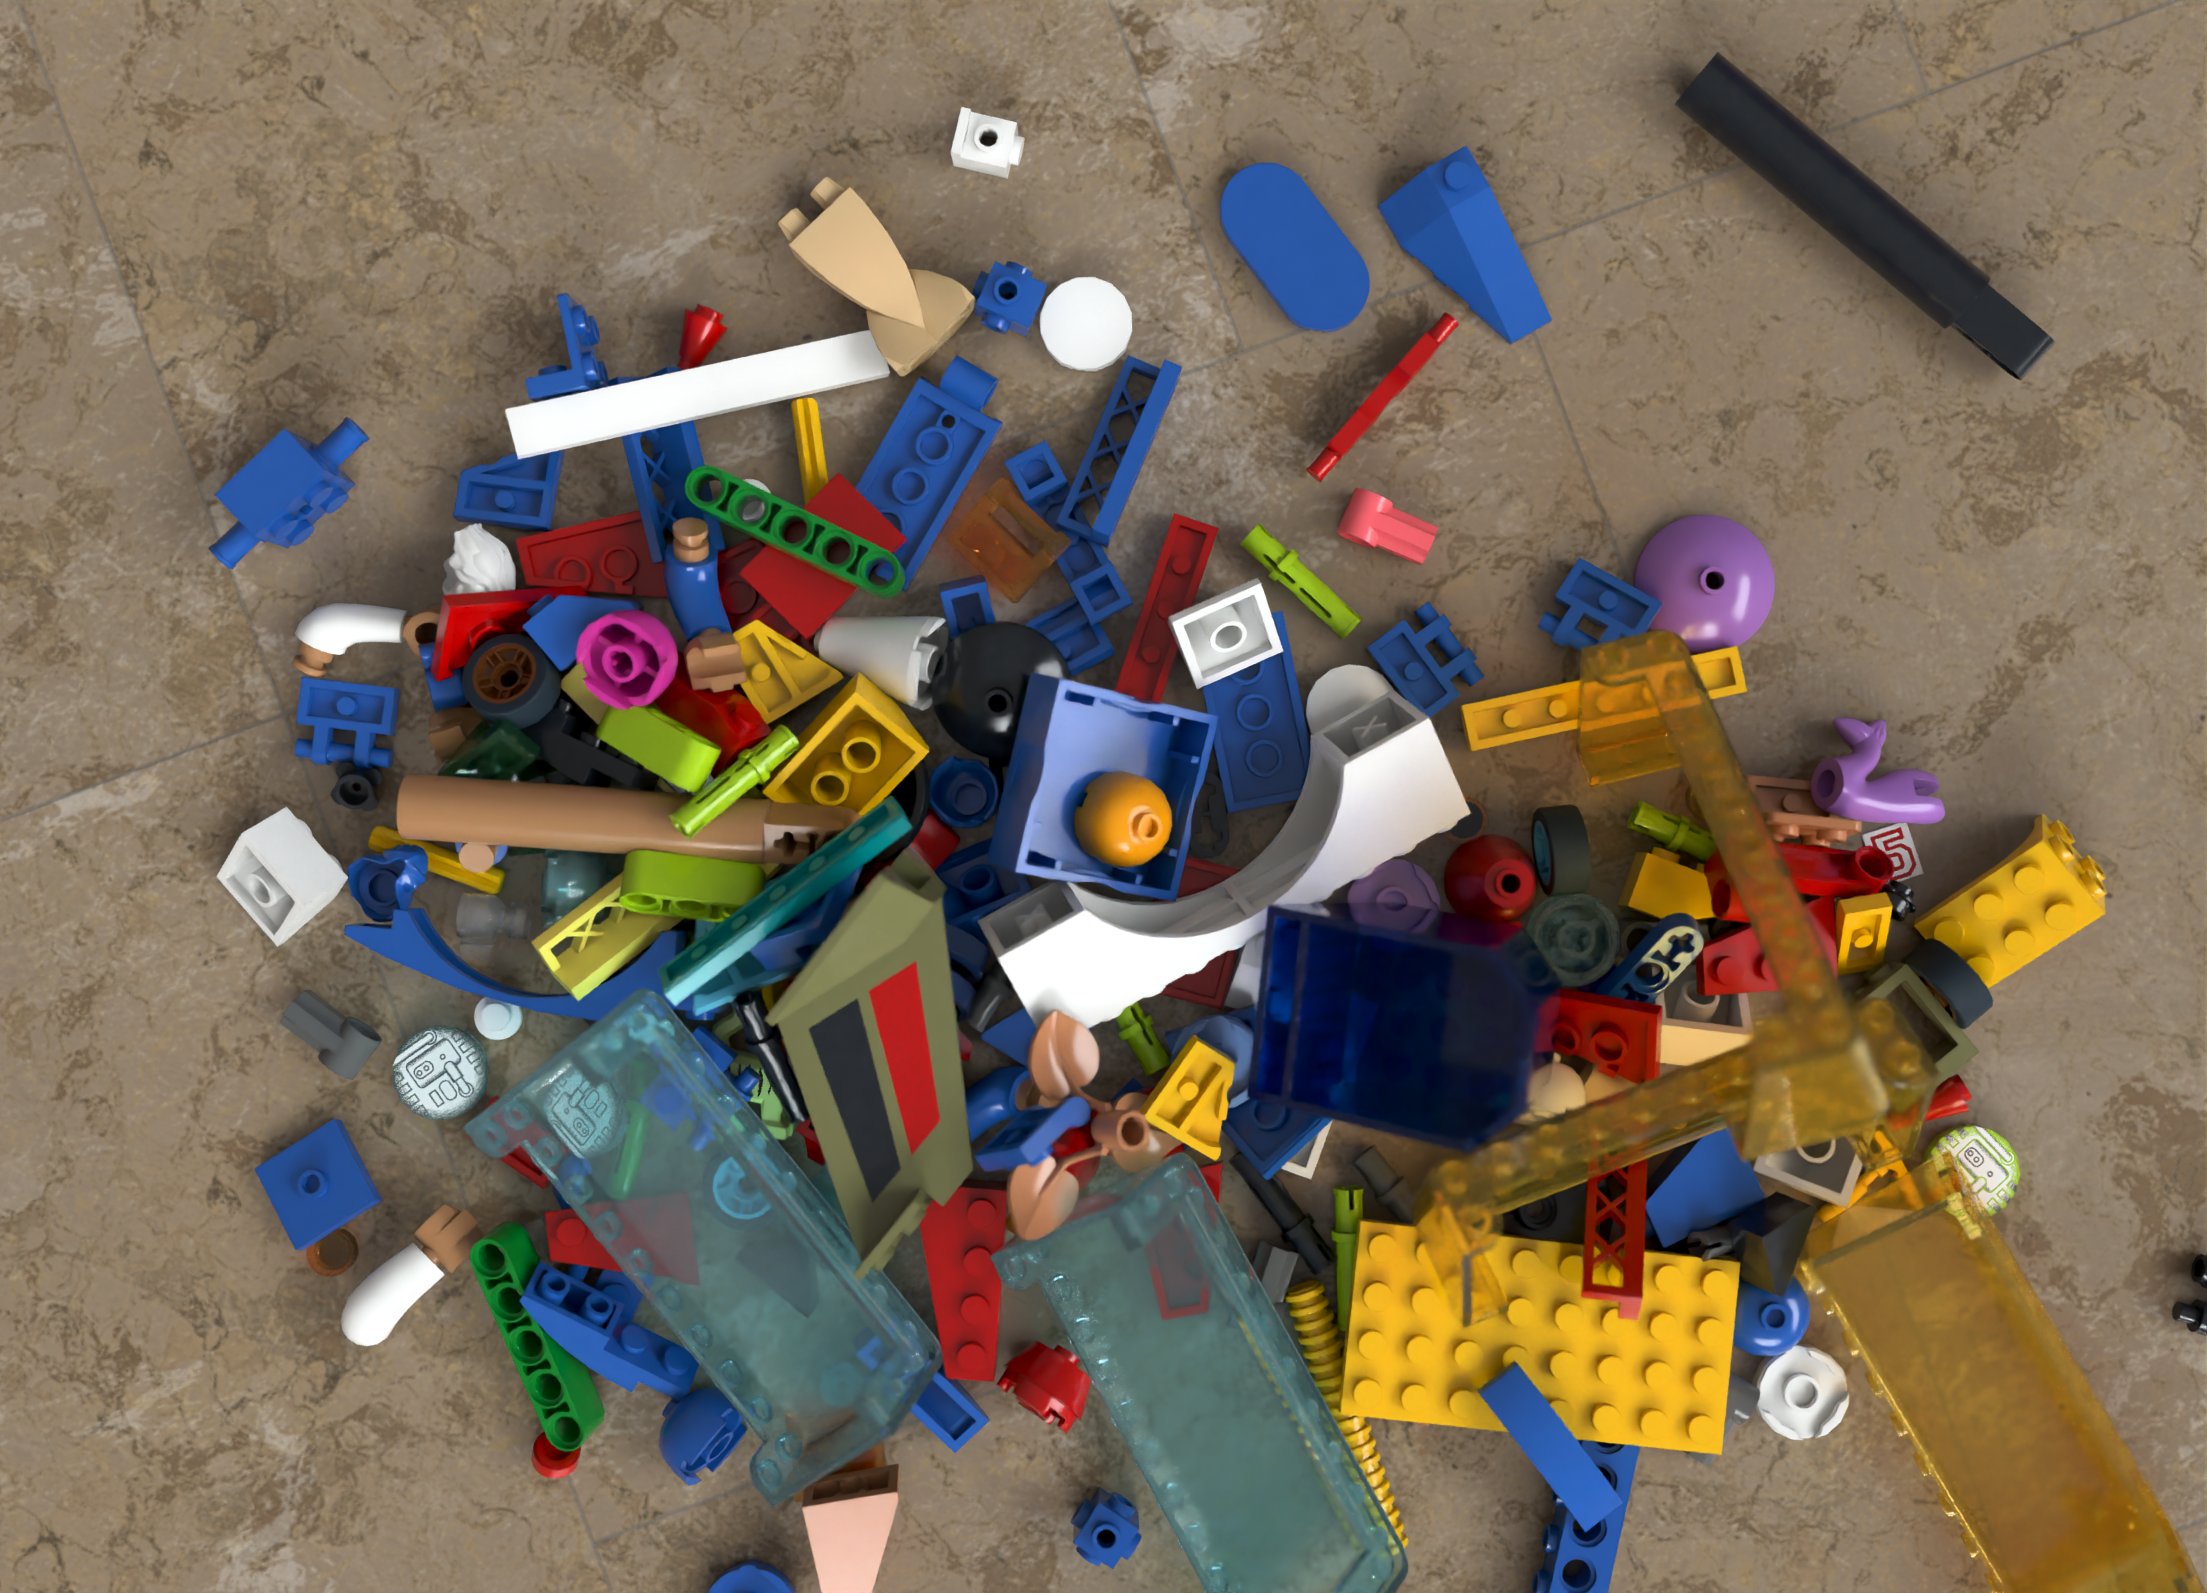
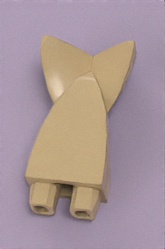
M825 177L810 194L811 198L823 212L811 223L796 207L788 212L778 224L788 239L794 256L811 273L851 301L867 309L868 327L877 348L899 376H905L930 358L965 323L974 309L975 297L962 284L950 277L929 270H908L905 261L888 232L866 203L851 187L844 190L829 177Z

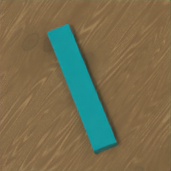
M894 797L886 798L659 968L658 973L664 995L674 1005H677L912 829L902 807Z

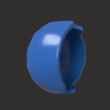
M951 756L932 769L929 778V803L937 817L947 825L956 828L980 827L996 814L1001 799L998 778L982 761Z

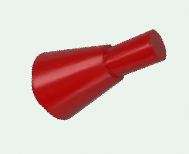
M699 303L695 311L685 308L679 349L680 359L677 364L681 371L701 365L729 329V327L721 323L723 314Z
M1955 1074L1948 1077L1907 1112L1897 1109L1882 1117V1120L1890 1134H1893L1917 1121L1924 1122L1969 1112L1965 1102L1971 1100L1972 1096L1961 1077Z

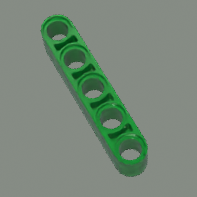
M709 465L699 466L687 476L685 493L690 502L706 515L875 597L890 598L898 594L903 588L906 579L905 570L898 559L888 550L719 468ZM709 481H720L721 491L718 497L712 501H702L700 495L702 487ZM753 501L763 502L764 512L761 518L755 522H745L743 520V511L747 504ZM799 521L807 524V533L803 540L798 543L786 542L785 532L790 524ZM838 542H845L850 545V554L846 561L841 564L828 562L827 554L832 545ZM879 563H889L893 566V576L884 585H875L870 582V572Z
M502 1222L474 1243L470 1249V1263L548 1440L559 1450L574 1451L601 1425L605 1416L604 1406L586 1365L551 1338L521 1304L520 1299L541 1261L525 1228L515 1222Z

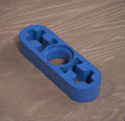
M1673 913L1664 917L1598 986L1595 994L1651 1004L1701 952L1704 941L1696 919L1685 913ZM1686 933L1688 935V938L1685 941L1683 939L1677 938L1672 942L1670 938L1673 935H1676L1678 937H1682ZM1645 963H1656L1661 966L1659 973L1650 978H1641L1635 974L1637 968Z

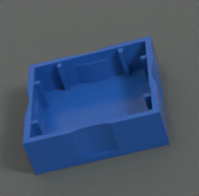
M1031 672L987 862L1017 873L1072 883L1095 882L1120 892L1176 902L1191 838L1193 809L1198 793L1204 783L1219 716ZM1119 770L1139 775L1152 781L1163 791L1172 812L1170 836L1161 852L1143 865L1129 868L1105 864L1098 861L1095 857L1088 855L1082 849L1075 833L1074 816L1077 806H1083L1084 799L1088 795L1084 791L1089 783L1104 773Z

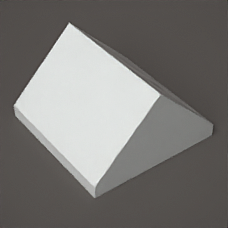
M1258 578L1170 616L1167 622L1197 689L1283 652L1262 585Z

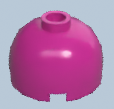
M621 609L592 622L579 637L576 650L577 664L583 662V668L587 674V677L583 679L587 688L602 702L618 709L644 706L657 699L675 678L678 665L677 646L670 630L658 618L640 610Z

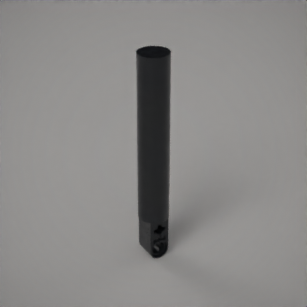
M1719 52L1716 53L1674 104L1942 328L1945 329L1948 326L1954 328L2014 378L2021 381L2055 344V341L2043 329L1988 285L1990 277Z

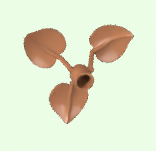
M1060 1010L1049 1012L1033 1035L1028 1056L1030 1077L1035 1088L1046 1099L1057 1101L1071 1092L1073 1097L1085 1099L1090 1107L1098 1111L1099 1114L1091 1124V1134L1096 1141V1145L1061 1157L1057 1163L1049 1155L1044 1161L1034 1167L1026 1164L1015 1166L1012 1169L1007 1184V1200L1015 1230L1022 1240H1035L1049 1234L1071 1214L1078 1198L1079 1185L1077 1179L1071 1173L1064 1171L1068 1165L1097 1155L1106 1156L1110 1152L1113 1161L1120 1169L1129 1173H1142L1154 1167L1171 1150L1183 1143L1148 1122L1139 1112L1149 1097L1148 1095L1139 1092L1125 1093L1118 1097L1113 1106H1111L1110 1103L1101 1102L1081 1091L1079 1086L1088 1084L1097 1072L1100 1059L1099 1049L1091 1032L1082 1023L1066 1016Z

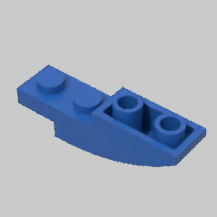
M539 1262L520 1302L551 1338L587 1367L630 1392L633 1391L638 1382H641L679 1402L687 1395L702 1356L621 1317V1312L625 1306L624 1303Z

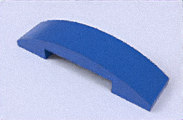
M1046 440L1004 461L1035 524L1091 626L1132 605L1133 602L1102 546L1056 526V521L1069 494L1070 487ZM1076 503L1070 519L1091 527L1080 505Z
M1515 1360L1477 1390L1585 1532L1623 1503L1587 1452Z

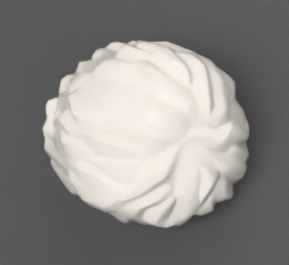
M481 523L468 525L454 533V554L444 562V569L447 574L442 586L444 595L515 590L516 569L509 549L503 542L482 529Z

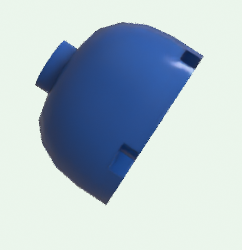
M1741 1273L1739 1274L1733 1346L1752 1355L1775 1356L1791 1350L1803 1339L1810 1324L1811 1304L1805 1287L1794 1274H1792L1784 1298L1742 1281Z
M717 1387L696 1389L685 1396L680 1402L672 1399L662 1413L666 1418L659 1434V1448L662 1457L672 1471L688 1486L697 1484L702 1479L696 1473L705 1466L713 1472L739 1444L748 1430L741 1422L744 1417L753 1418L752 1410L728 1390Z

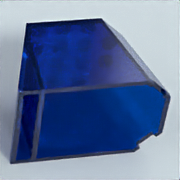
M1397 902L1268 905L1247 1098L1464 1153H1471L1524 1115L1551 1080L1563 983L1524 926Z

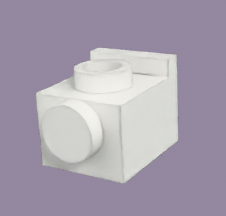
M961 107L951 148L953 165L1008 179L1011 164L1019 166L1024 147V137L1018 136L1017 122L974 113L969 108ZM985 135L997 138V142L992 146H984L980 143V139Z

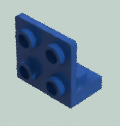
M568 293L558 294L557 299L572 369L567 370V367L564 365L549 366L538 371L539 376L525 379L528 396L535 403L609 387L606 366L603 361L597 362L594 344L600 343V334L596 320L593 315L588 316L582 304L578 305Z

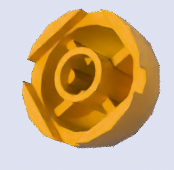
M1120 770L1104 773L1089 783L1084 791L1088 795L1084 799L1083 806H1077L1074 816L1076 836L1082 849L1088 855L1095 857L1098 861L1105 864L1129 868L1143 865L1161 852L1170 836L1172 812L1163 791L1145 777Z

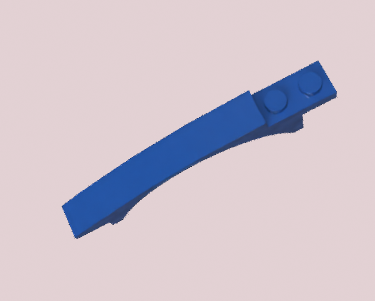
M409 907L407 910H393L392 925L364 922L345 925L344 935L388 959L457 989L537 1012L625 1024L635 1020L636 1006H639L638 1014L667 1016L668 1009L686 1010L685 1018L714 1020L715 1013L729 1009L730 1002L695 1016L692 1010L693 993L677 1005H674L664 995L658 973L659 968L687 948L688 929L673 928L671 931H662L652 946L633 965L618 976L597 986L581 1000L577 1001L570 993H537L510 987L475 970L445 943L434 928L424 908Z

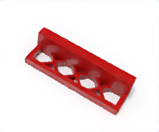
M1591 1120L1589 1127L1581 1298L1618 1302V1318L1638 1320L1643 1300L1649 1126ZM1600 1136L1626 1139L1624 1153L1612 1160L1599 1147ZM1598 1161L1604 1166V1167H1603L1602 1169H1600L1599 1171H1598ZM1611 1174L1623 1185V1195L1612 1203L1597 1189V1184ZM1596 1203L1602 1208L1598 1213H1596ZM1609 1216L1621 1227V1238L1610 1246L1595 1232V1226ZM1594 1246L1601 1252L1595 1257ZM1609 1260L1620 1272L1619 1286L1593 1283V1270Z

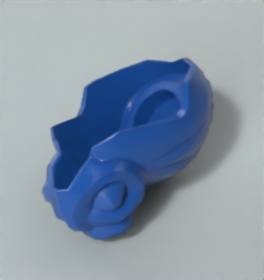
M406 844L402 846L397 845L392 849H385L383 853H371L359 858L347 866L348 886L351 896L360 904L364 914L376 922H392L393 910H407L412 902L414 891L420 885L425 884L428 857L423 848L417 845L410 846Z

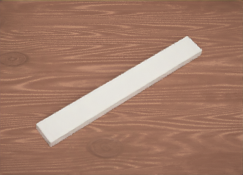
M865 330L505 409L517 457L522 459L885 378L889 376L890 371L887 361L877 348L871 331Z

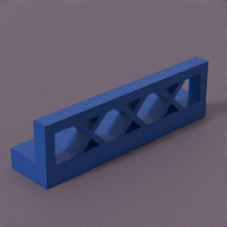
M1127 356L1056 521L1057 527L1108 548L1177 386L1182 366L1165 359L1160 369L1132 356ZM1132 371L1155 380L1150 395L1135 402L1132 401L1126 387ZM1121 396H1123L1126 405L1117 408ZM1144 407L1142 414L1139 417L1137 410ZM1130 413L1136 427L1130 439L1115 444L1108 428L1112 419ZM1105 437L1109 447L1099 450ZM1126 449L1125 454L1121 459L1119 451ZM1112 454L1118 468L1116 475L1112 481L1097 486L1090 470L1094 461ZM1087 478L1091 489L1081 492ZM1108 491L1107 496L1103 501L1101 493ZM1094 496L1100 512L1093 528L1070 519L1076 503Z
M665 367L646 377H615L608 381V385L614 386L681 371V368ZM694 420L621 436L653 564H664L665 550L667 548L662 532L664 527L666 526L673 533V524L683 518L693 517L705 521L708 524V543L713 544L717 552L726 549L719 520L703 513L690 502L685 493L687 476L695 468L705 465ZM642 435L652 445L654 453L652 460L642 451L640 444ZM653 481L663 490L665 498L663 505L653 496L651 488ZM709 482L702 487L700 493L701 500L705 502L713 500Z

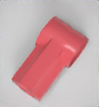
M1355 488L1336 532L1343 538L1358 545L1372 549L1379 547L1415 564L1422 565L1433 544L1438 527L1393 508L1391 501L1376 493Z

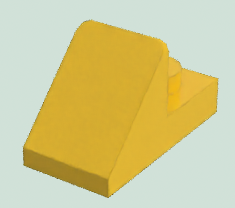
M1886 892L1866 896L1859 895L1835 902L1837 976L1868 971L1883 961L1893 908Z

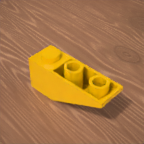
M1653 847L1651 854L1636 852L1617 905L1658 920H1662L1673 913H1685L1695 919L1715 917L1711 908V895L1707 878L1704 874V864L1698 863L1696 869L1693 870L1678 864L1681 858L1680 855L1658 847ZM1776 900L1775 909H1779L1781 904L1780 901Z

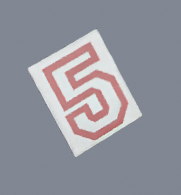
M1897 823L1862 835L1865 846L1877 847L1891 858L1895 872L1890 880L1900 882L1924 874L1907 823Z

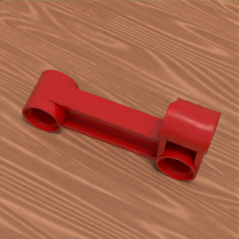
M1732 830L1727 833L1704 864V874L1707 878L1711 895V908L1714 916L1721 920L1757 924L1770 921L1774 915L1776 908L1775 890L1839 897L1841 900L1859 895L1877 894L1895 872L1891 858L1884 851L1874 846H1862L1856 851L1783 843L1759 840L1754 835L1743 830Z

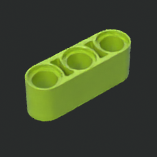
M649 704L632 706L629 709H618L608 705L595 732L598 738L659 776L694 793H699L703 789L722 750L713 742Z
M636 850L628 853L625 857L619 902L624 908L634 912L721 923L764 891L766 874L761 867L746 862L651 850Z

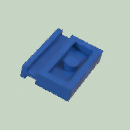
M1075 596L1023 624L1037 630L1053 642L1064 656L1072 677L1115 654L1114 648L1100 623L1098 622L1091 626Z

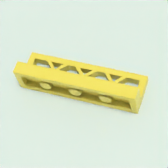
M623 872L531 942L553 977L577 1001L581 1000L655 942L662 931H669L684 919L634 912L620 905L619 896ZM604 907H612L607 919L600 924L592 925L595 915ZM574 936L571 946L555 958L550 949L565 937Z

